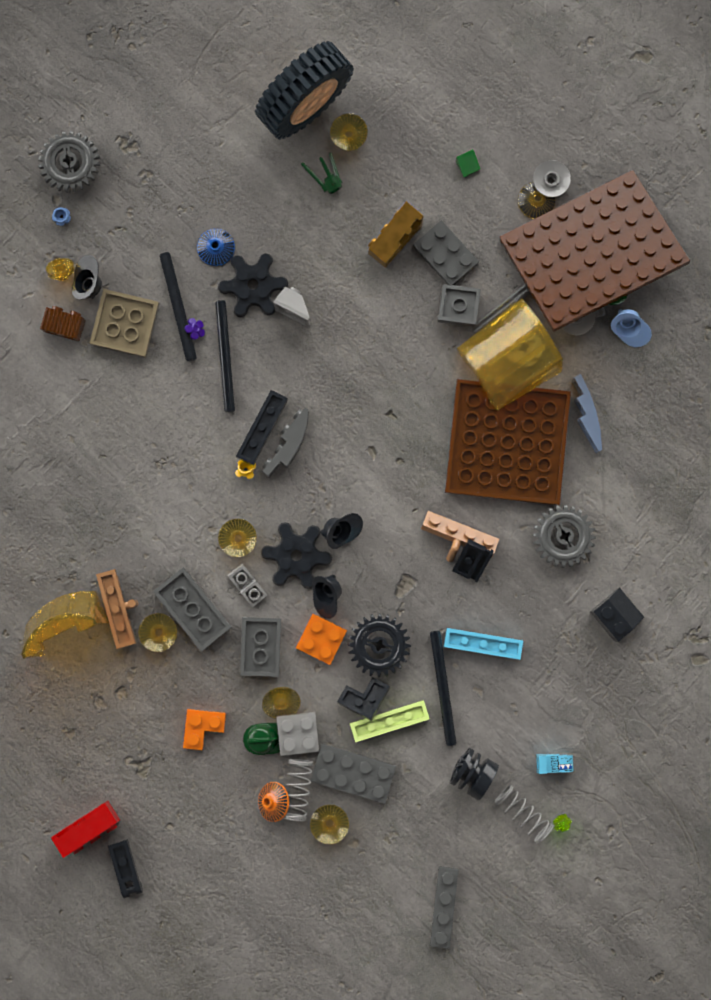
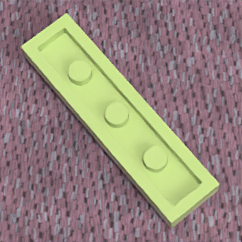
M422 700L377 714L372 721L365 718L352 722L350 726L355 742L429 720V715L425 702Z

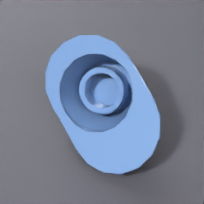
M620 309L611 322L612 331L629 346L641 347L646 345L651 339L650 327L634 310Z

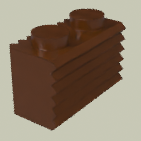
M52 306V308L46 307L40 330L79 342L86 322L81 317L82 314L75 311L66 313L63 312L64 309L57 306Z

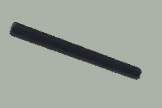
M164 252L159 257L186 361H194L197 359L193 340L190 337L191 333L185 331V326L189 324L171 254Z
M218 300L215 302L224 410L225 412H234L235 404L225 300Z
M437 630L430 632L445 741L447 746L456 745V736L441 633Z

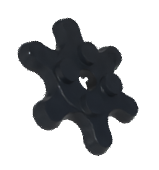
M262 254L254 265L247 264L240 255L232 257L231 265L235 269V277L231 280H222L218 284V290L222 294L232 293L237 297V304L233 309L237 317H244L251 306L260 307L267 316L275 313L276 310L274 303L271 301V294L274 291H282L285 287H288V280L282 276L273 277L269 273V268L273 262L270 254ZM251 280L258 282L256 289L248 288L247 285Z
M281 523L278 526V532L281 536L280 544L277 546H264L261 550V555L264 559L274 560L278 564V570L273 575V583L277 586H282L289 577L296 576L300 579L304 588L310 589L314 579L312 569L316 565H329L332 562V555L326 551H319L315 547V541L321 534L318 526H309L304 534L297 535L293 532L292 526L289 523ZM294 550H299L302 553V558L298 561H294L291 558V553Z

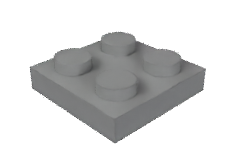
M315 712L276 716L280 756L319 752Z

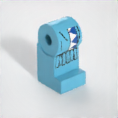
M536 754L537 772L539 774L574 771L573 755Z

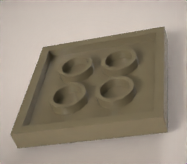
M103 289L89 344L146 358L160 303Z

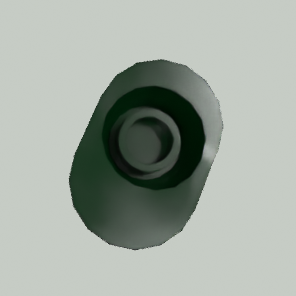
M261 723L247 728L243 736L246 749L256 755L279 753L277 723Z

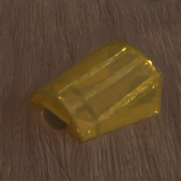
M522 298L457 348L465 363L469 365L485 389L488 398L496 410L562 372L563 358L541 321Z
M79 591L65 594L40 608L26 624L21 652L23 659L43 656L42 651L46 650L43 644L44 641L75 626L78 632H83L95 625L109 624L108 617L96 591Z

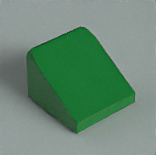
M473 149L456 157V163L463 177L481 170Z

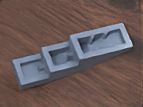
M581 374L571 380L580 395L574 400L583 416L577 422L594 452L598 453L602 450L597 412L591 394Z

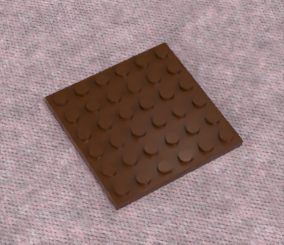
M457 379L445 493L560 505L571 391Z

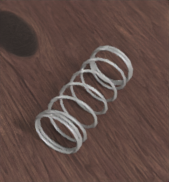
M289 759V765L301 767L310 772L287 773V775L307 780L309 783L286 784V786L302 789L308 793L288 794L291 798L306 802L303 805H289V808L302 811L305 815L287 813L283 819L306 821L307 813L296 807L306 806L308 802L296 796L310 794L307 789L298 786L308 785L311 781L298 775L312 773L311 769L304 766H312L313 762L303 759Z
M509 785L496 798L495 804L498 806L508 796L517 792L516 797L505 813L519 801L525 800L512 821L524 810L532 807L531 813L520 828L531 818L539 814V820L528 835L542 823L548 822L534 840L536 844L542 842L550 834L554 825L552 823L549 824L548 820L540 822L541 813L532 815L533 805L524 808L526 798L516 801L518 791H513L514 787Z

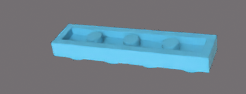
M446 628L444 647L521 659L523 640Z

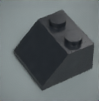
M620 587L590 611L614 642H619L644 618Z

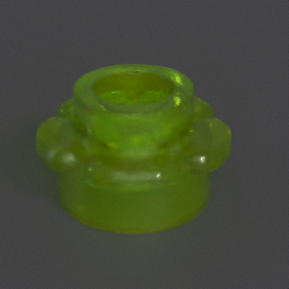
M561 814L553 820L554 829L561 832L567 831L572 820L566 814Z

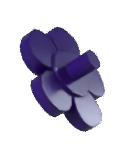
M190 318L188 320L189 325L185 326V331L191 333L190 337L194 340L198 339V337H203L205 335V331L202 329L204 326L203 322L200 320L196 322L194 318Z

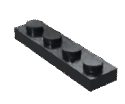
M270 390L236 458L254 466L288 402L287 397Z

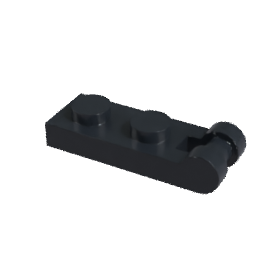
M128 839L108 845L122 897L127 898L133 893H143ZM132 880L133 885L128 887L126 882Z

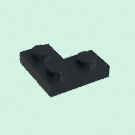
M372 677L364 693L346 685L337 703L372 721L390 686Z

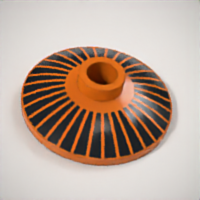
M278 782L266 784L259 794V810L266 820L270 822L282 820L289 808L287 790Z

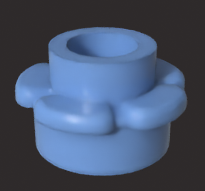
M59 207L54 210L52 219L57 225L63 226L65 223L70 222V212L66 208Z

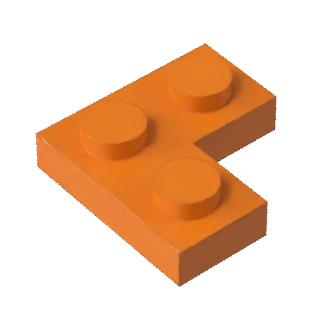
M187 709L183 748L203 750L205 731L224 733L226 713Z

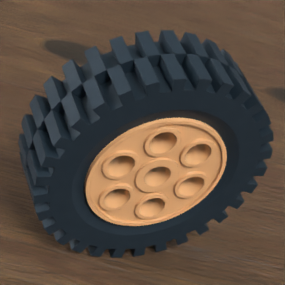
M324 41L321 44H316L314 48L311 47L307 49L306 53L300 54L297 60L291 61V65L289 67L286 66L283 72L275 77L276 80L268 85L269 88L264 90L263 96L259 98V103L256 104L255 115L276 139L281 140V138L291 137L292 134L295 135L300 129L306 128L307 124L310 125L316 117L318 118L322 111H326L329 108V104L333 103L336 100L335 98L342 93L341 90L346 88V83L350 81L353 75V65L332 42Z

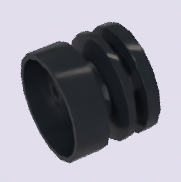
M468 748L457 761L449 783L455 786L460 780L458 785L460 790L466 784H469L467 794L480 800L491 785L499 765L488 758L480 764L481 754L477 753L472 759L474 750Z

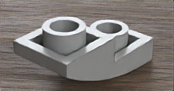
M243 563L227 575L252 607L267 596L266 592Z

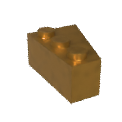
M406 201L401 209L395 213L389 224L387 223L382 228L378 238H374L369 243L368 254L386 268L422 227L424 216Z

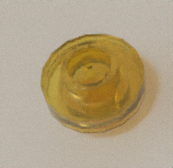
M56 258L46 266L48 277L59 281L67 280L75 270L72 260L68 258Z

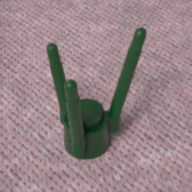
M331 152L329 157L334 174L331 175L322 157L319 158L327 174V177L324 179L325 183L302 162L301 165L322 187L324 192L328 191L329 194H333L342 188L341 183L343 182L339 177Z

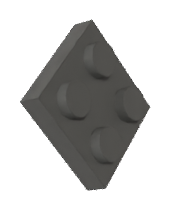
M443 284L438 322L476 327L481 289Z

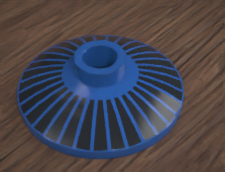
M210 229L199 238L197 251L200 258L206 264L220 266L232 258L235 244L231 235L226 231ZM213 243L219 244L217 248H212Z

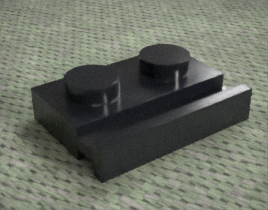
M468 539L453 566L452 572L467 579L471 578L477 583L494 550L491 549L490 551L485 546Z

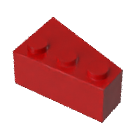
M107 800L56 833L51 839L63 858L72 852L75 855L84 849L83 845L87 842L92 844L100 839L101 836L99 834L105 830L109 833L117 828L116 823L120 819Z

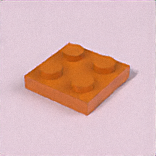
M312 614L296 649L330 665L347 630Z

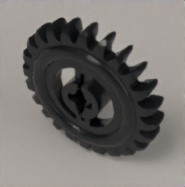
M380 613L377 619L371 614L370 621L363 617L364 624L357 622L359 629L352 628L355 636H349L353 642L347 645L353 647V650L349 651L348 654H355L351 661L358 660L356 668L364 666L362 673L369 669L370 676L375 671L378 677H380L381 672H384L387 677L388 670L395 674L394 667L396 666L401 669L402 666L399 662H407L403 656L410 655L405 650V648L411 647L410 644L405 643V641L410 639L409 636H404L407 629L400 630L403 623L395 625L396 618L389 621L388 614L384 619H382ZM384 631L390 635L394 646L389 645L383 637L378 636L372 640L367 637L372 632ZM382 640V644L392 649L380 648L377 651L376 646L367 643V641L374 643ZM365 645L371 646L372 651L376 654H382L385 651L392 653L385 659H374L366 652Z

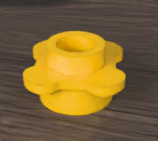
M242 460L238 461V470L235 471L236 476L252 479L256 463L252 466Z

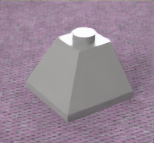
M285 287L273 302L275 310L309 328L311 325L310 317L304 299L300 295L301 292L293 287L290 289Z

